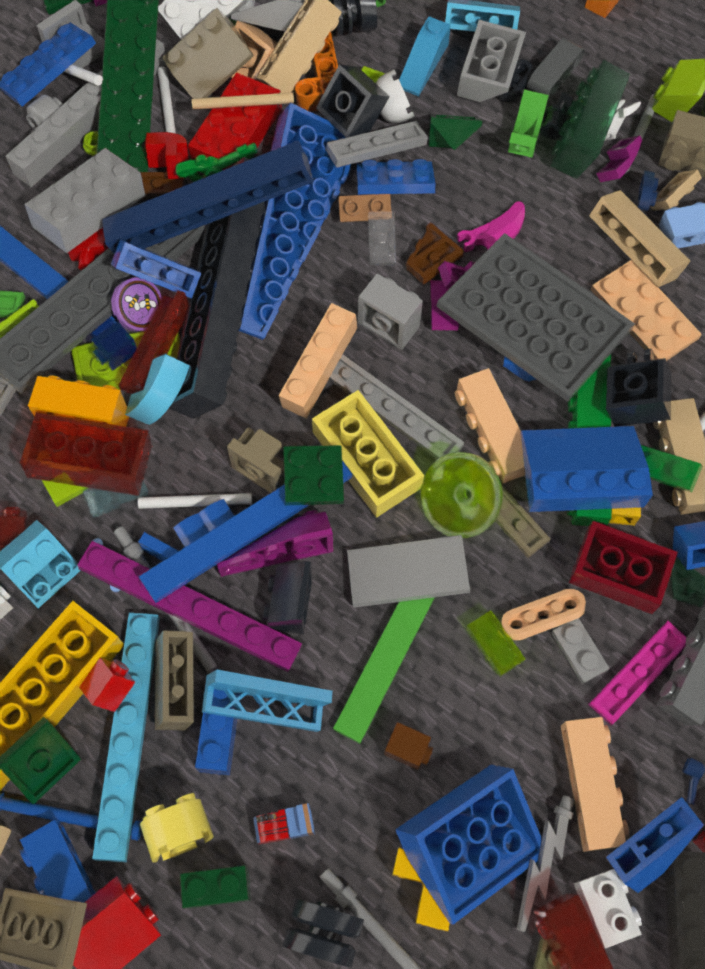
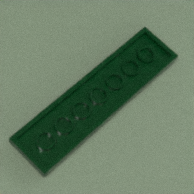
M107 0L102 67L103 80L101 84L96 154L106 148L139 172H148L146 136L147 133H150L159 0Z

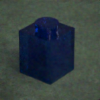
M119 321L91 339L95 350L92 352L101 365L106 363L112 371L139 353L134 339Z

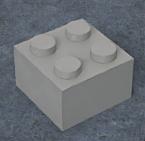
M377 273L358 297V324L402 350L420 327L423 300L414 292L406 291L399 287L392 279L384 278Z

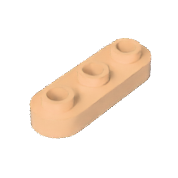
M565 589L509 610L502 617V632L511 640H523L578 619L585 612V597L578 590ZM566 606H573L574 608L567 609ZM540 616H546V617H548V618H547V619H540L539 617H540ZM513 626H519V627H521V628H520V629H513L512 627H513Z

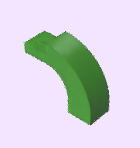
M524 90L515 127L511 133L508 152L533 157L549 95Z

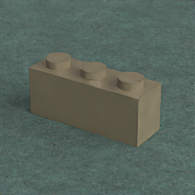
M162 631L155 641V730H186L194 722L193 632Z

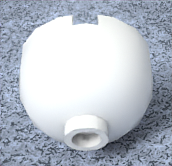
M392 70L378 78L375 82L390 96L380 114L387 122L401 123L415 116L413 112L407 113L406 108L410 104L399 79L393 80L392 77L396 75V72Z

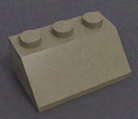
M216 8L162 58L178 82L193 99L207 98L254 55L234 24Z

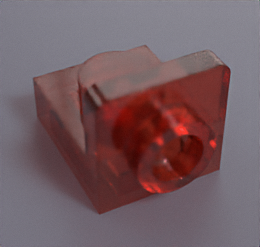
M3 507L2 511H0V550H3L26 530L27 512L20 511L19 507Z

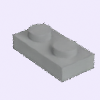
M579 618L551 632L582 684L610 669Z

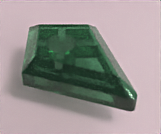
M676 558L670 575L672 599L702 607L705 599V576L694 569L686 570L681 561Z

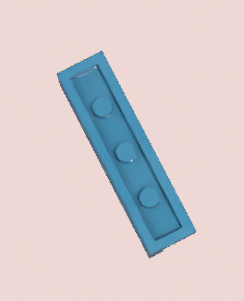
M215 670L206 677L202 713L318 732L321 731L323 706L332 703V691ZM214 689L224 691L231 702L224 708L212 706ZM233 693H238L240 695L236 697ZM246 695L253 696L260 706L253 713L246 712L239 702ZM275 700L281 701L288 710L281 718L275 717L268 707ZM234 705L237 710L229 708ZM303 705L314 707L312 723L304 722L297 713V710ZM263 710V712H264L266 715L258 714V713H260V712Z

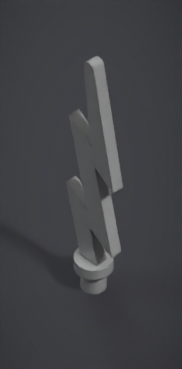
M563 795L560 805L554 809L556 814L554 829L549 821L545 820L538 865H536L534 860L530 859L517 924V930L521 932L526 930L537 889L541 897L546 900L553 853L555 852L556 856L562 860L568 820H572L574 814L571 810L575 800Z

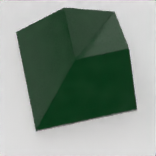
M431 114L429 147L457 149L482 126L481 118Z

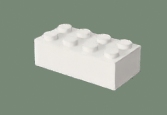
M165 0L158 6V11L182 40L216 8L229 19L232 13L237 12L249 0Z

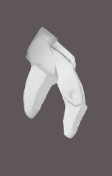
M621 99L605 106L599 122L596 124L597 140L604 142L615 139L626 116L637 110L641 101L621 108L625 103V100Z

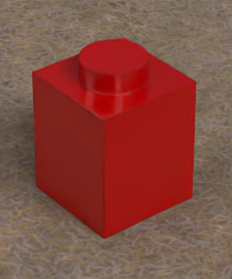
M99 658L79 688L92 705L115 712L135 684V681L128 673L129 668L121 661L114 659L111 662Z

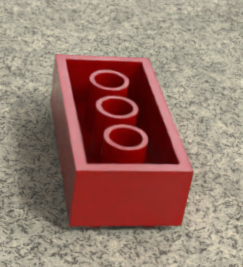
M236 72L221 97L281 93V90ZM282 104L213 108L188 145L191 160H196L195 158L199 155H205L207 158L212 156L219 159L237 151L236 148L245 144L248 146L255 143L258 148L281 112ZM234 163V164H232V165H229V166L226 167V168H223V170H226V169H228V168H231V167H232L233 165H235L236 163Z

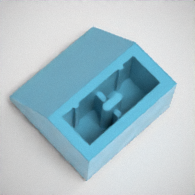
M37 520L0 551V569L37 608L42 606L81 571L78 569V563L49 530Z

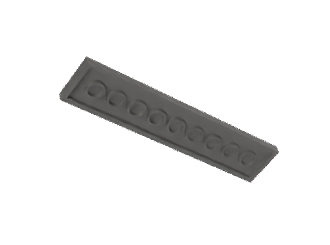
M206 225L145 249L175 261L204 236ZM109 248L0 339V376L19 393H23L36 381L37 376L45 374L114 314L111 298L115 288L123 281L136 276L116 269L111 265L114 253Z

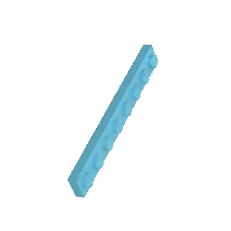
M129 613L122 663L129 668L128 673L134 679L135 684L114 712L92 858L97 861L127 862L155 659V641L158 637L160 617L157 614Z

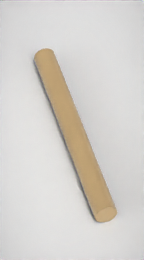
M293 93L197 98L192 99V108L209 109L294 103Z

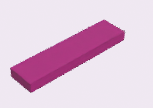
M667 621L588 705L612 726L686 647L687 637Z

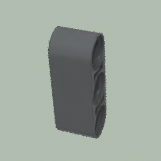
M563 37L533 72L528 81L527 89L549 95L548 100H550L581 62L585 48Z

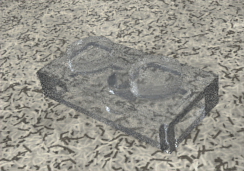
M368 212L369 266H393L396 264L395 212Z

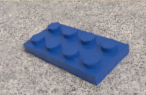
M71 22L61 26L56 35L50 40L42 42L39 45V49L32 55L23 58L17 68L3 75L0 81V89L20 106H24L96 44L95 40L90 34Z

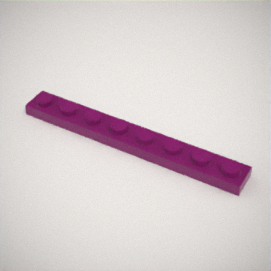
M94 541L91 542L77 564L79 570L286 672H289L302 646V643L186 586H182L155 603L139 578L140 575L150 569Z

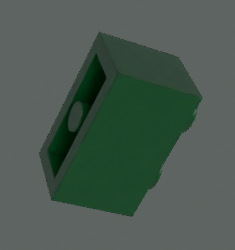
M247 866L180 874L182 909L251 901L249 870Z

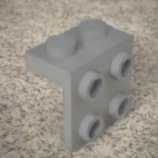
M74 0L39 23L37 28L42 42L50 40L57 34L61 26L70 22L90 34L96 44L73 63V65L84 68L103 55L104 39L86 23L82 5Z

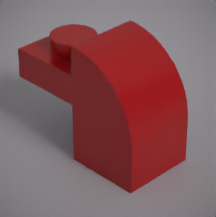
M171 132L147 133L146 151L149 168L167 167L168 179H179V176L176 174V165L189 161L186 139L179 134Z

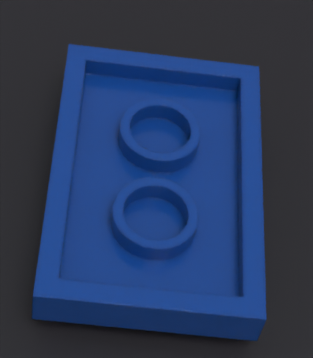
M393 159L388 162L365 160L357 163L358 194L435 193L436 183L432 161L416 159L413 162H402L401 160Z

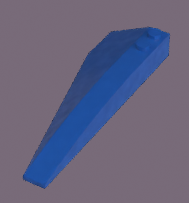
M290 103L277 119L270 151L299 141L308 157L314 182L264 201L265 211L261 216L259 225L261 231L255 244L256 255L251 264L250 272L252 275L247 284L245 293L247 300L242 308L240 317L242 324L238 330L262 340L266 337L282 301L285 300L292 282L299 273L301 264L305 261L321 230L320 227L327 218L333 202L337 199L340 193V186L345 183L351 165L336 168L326 151L327 142L346 137L330 121L293 103Z

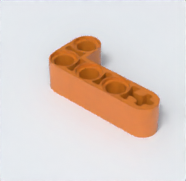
M331 32L325 38V45L322 50L316 53L312 59L315 77L302 79L295 85L296 105L309 112L318 111L316 107L338 68Z

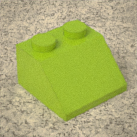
M705 59L680 60L674 68L669 67L662 77L664 84H661L653 95V98L656 99L652 107L654 112L672 122L677 110L688 112L705 91Z

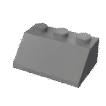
M479 20L460 76L457 96L482 102L507 93L526 32Z

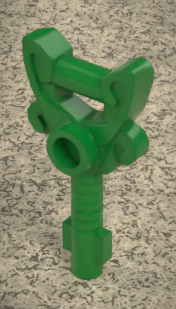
M255 143L248 146L245 144L236 148L237 151L219 159L212 156L207 158L205 155H199L195 158L196 160L178 163L176 165V174L180 177H189L193 182L223 171V168L240 161L244 157L248 159L254 157L253 155L258 153V148ZM197 171L204 173V175L201 176Z

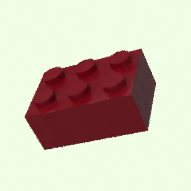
M592 521L585 533L568 583L653 614L662 604L678 552Z

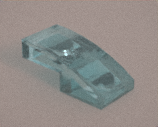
M138 467L109 477L83 491L93 518L120 508L121 504L138 499V497L147 496L148 489Z

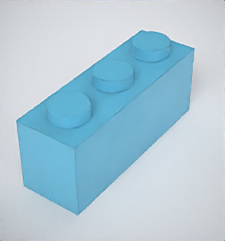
M448 0L445 23L451 25L450 29L475 32L478 21L482 20L517 30L520 6L471 0Z

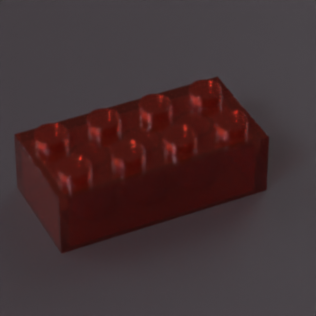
M36 412L20 464L27 478L139 496L152 444L149 430Z

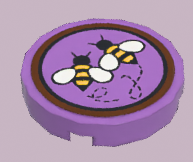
M137 277L125 280L115 288L111 298L114 316H117L122 327L130 331L141 332L155 327L161 320L164 311L163 299L158 288L149 281Z

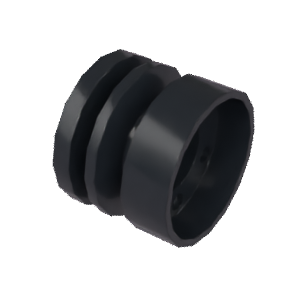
M329 0L342 12L338 18L339 23L333 30L336 37L343 35V25L346 34H352L353 22L356 23L359 32L376 30V0Z

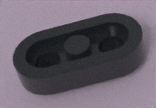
M518 59L508 92L497 97L507 102L517 99L526 88L533 74V65L527 60Z

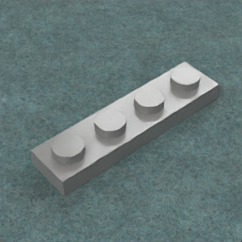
M414 121L327 142L326 151L337 168L424 146L427 144L428 137L419 123Z

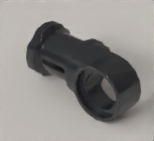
M562 92L558 105L547 107L545 111L546 120L540 128V133L544 137L554 140L561 137L563 132L561 126L566 118L570 116L574 94Z

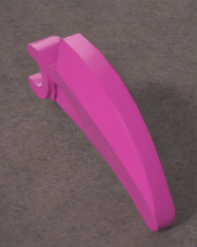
M518 201L508 211L491 222L474 230L460 231L457 234V241L468 240V242L464 243V251L469 252L476 245H483L489 249L504 233L514 239L524 222V204Z

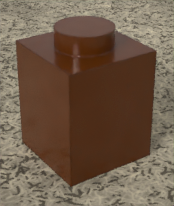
M397 722L384 755L418 770L421 763L427 765L434 748L429 746L430 736Z

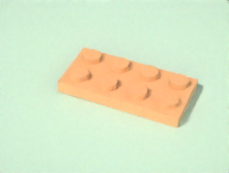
M632 260L591 287V291L596 297L635 323L630 335L644 350L651 348L654 359L666 358L667 361L697 341L702 335Z

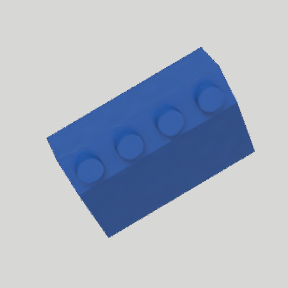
M634 426L521 430L529 512L642 508L646 506L653 496L649 467Z
M489 765L395 829L409 862L450 924H455L528 869L530 859L536 863L539 859L542 842L541 835L514 770L496 765Z

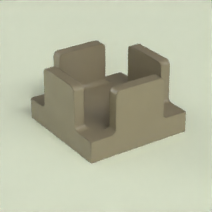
M249 427L238 440L233 438L227 449L234 470L269 493L284 485V462L275 457L282 447L280 441L261 429H258L254 434V430Z

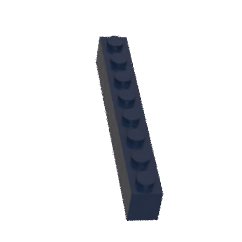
M295 141L102 219L105 244L114 254L120 239L142 248H147L310 184L314 181L308 157L300 142Z

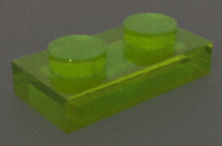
M492 610L466 626L467 631L499 677L525 661L526 658L511 637L505 632Z

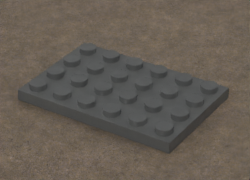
M505 233L437 303L439 309L567 402L631 332L635 325L634 322Z

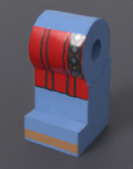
M309 803L253 818L257 844L315 835Z

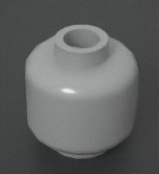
M41 95L28 105L26 119L35 130L63 104L56 97L52 98L48 95Z

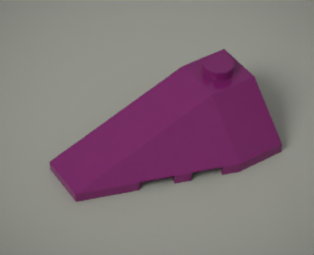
M313 510L305 512L301 517L293 519L217 564L220 576L333 552V533L326 511L319 512Z

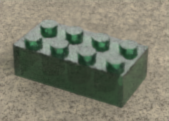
M603 60L597 68L593 67L586 82L582 80L575 94L578 98L573 101L567 114L570 115V118L565 121L559 132L562 138L560 141H557L551 152L554 158L550 166L577 179L599 156L630 73L606 60Z

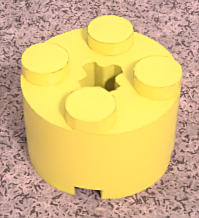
M194 793L178 798L176 800L177 804L168 808L161 804L145 811L146 816L140 823V827L152 862H157L160 855H162L163 861L197 848L195 841L204 838L206 843L214 837L200 799H196Z

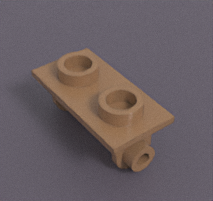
M390 194L339 196L340 222L392 220Z

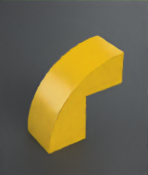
M398 848L392 876L423 883L409 862L404 849ZM423 883L415 923L448 931V920Z

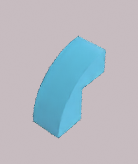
M167 354L153 359L144 390L131 394L125 415L149 425L156 422L175 400L190 365Z

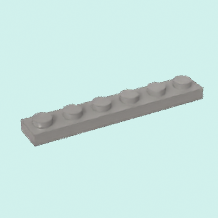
M342 354L328 380L348 395L359 390L382 420L445 466H448L462 449L464 442Z

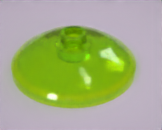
M454 452L440 457L427 470L421 485V503L427 519L438 531L450 537L462 535V538H469L483 533L495 522L502 505V486L496 471L485 459L468 452ZM467 489L472 492L470 499L466 496Z

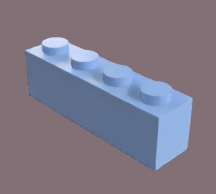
M698 202L692 206L681 208L672 207L664 211L659 223L660 230L677 248L705 243V203Z

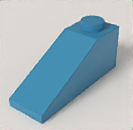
M432 17L427 18L416 38L399 79L404 91L416 96L420 95L449 44L450 24Z

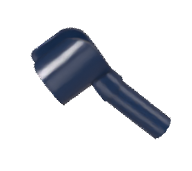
M687 758L682 772L691 776L687 803L694 805L697 784L704 774L705 767L701 762L693 758Z

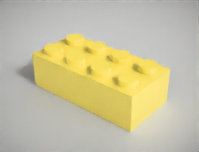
M359 390L312 418L313 433L322 446L342 445V461L352 473V478L348 481L376 518L422 488L424 474Z

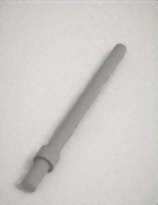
M123 526L117 528L114 534L125 549L123 551L125 556L151 569L143 556L144 551L140 545L133 542ZM168 614L179 631L193 632V652L207 673L217 668L216 663L189 623Z
M328 868L320 878L337 896L335 900L343 908L347 907L355 917L364 919L363 925L403 969H421L356 898L357 893L349 885L346 887Z

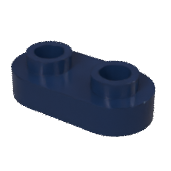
M645 170L643 172L637 204L640 210L648 211L649 206H655L658 193L656 189L659 178H655V172Z

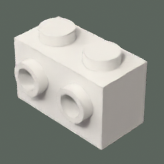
M614 869L574 883L599 948L606 949L642 935L639 926L642 925L639 913L634 906L630 907L626 897L628 887Z

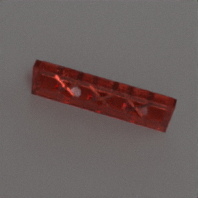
M178 290L174 299L163 296L119 383L120 390L131 394L144 390L152 360L168 354L186 317L188 301L185 292Z

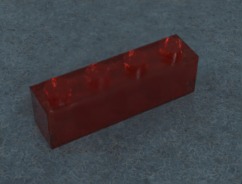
M566 893L534 910L538 919L535 922L537 930L551 947L552 953H550V957L556 969H613L579 894Z

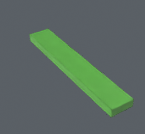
M435 597L398 603L333 728L334 731L361 744Z

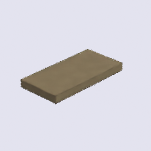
M5 888L0 906V960L32 969H72L87 903Z

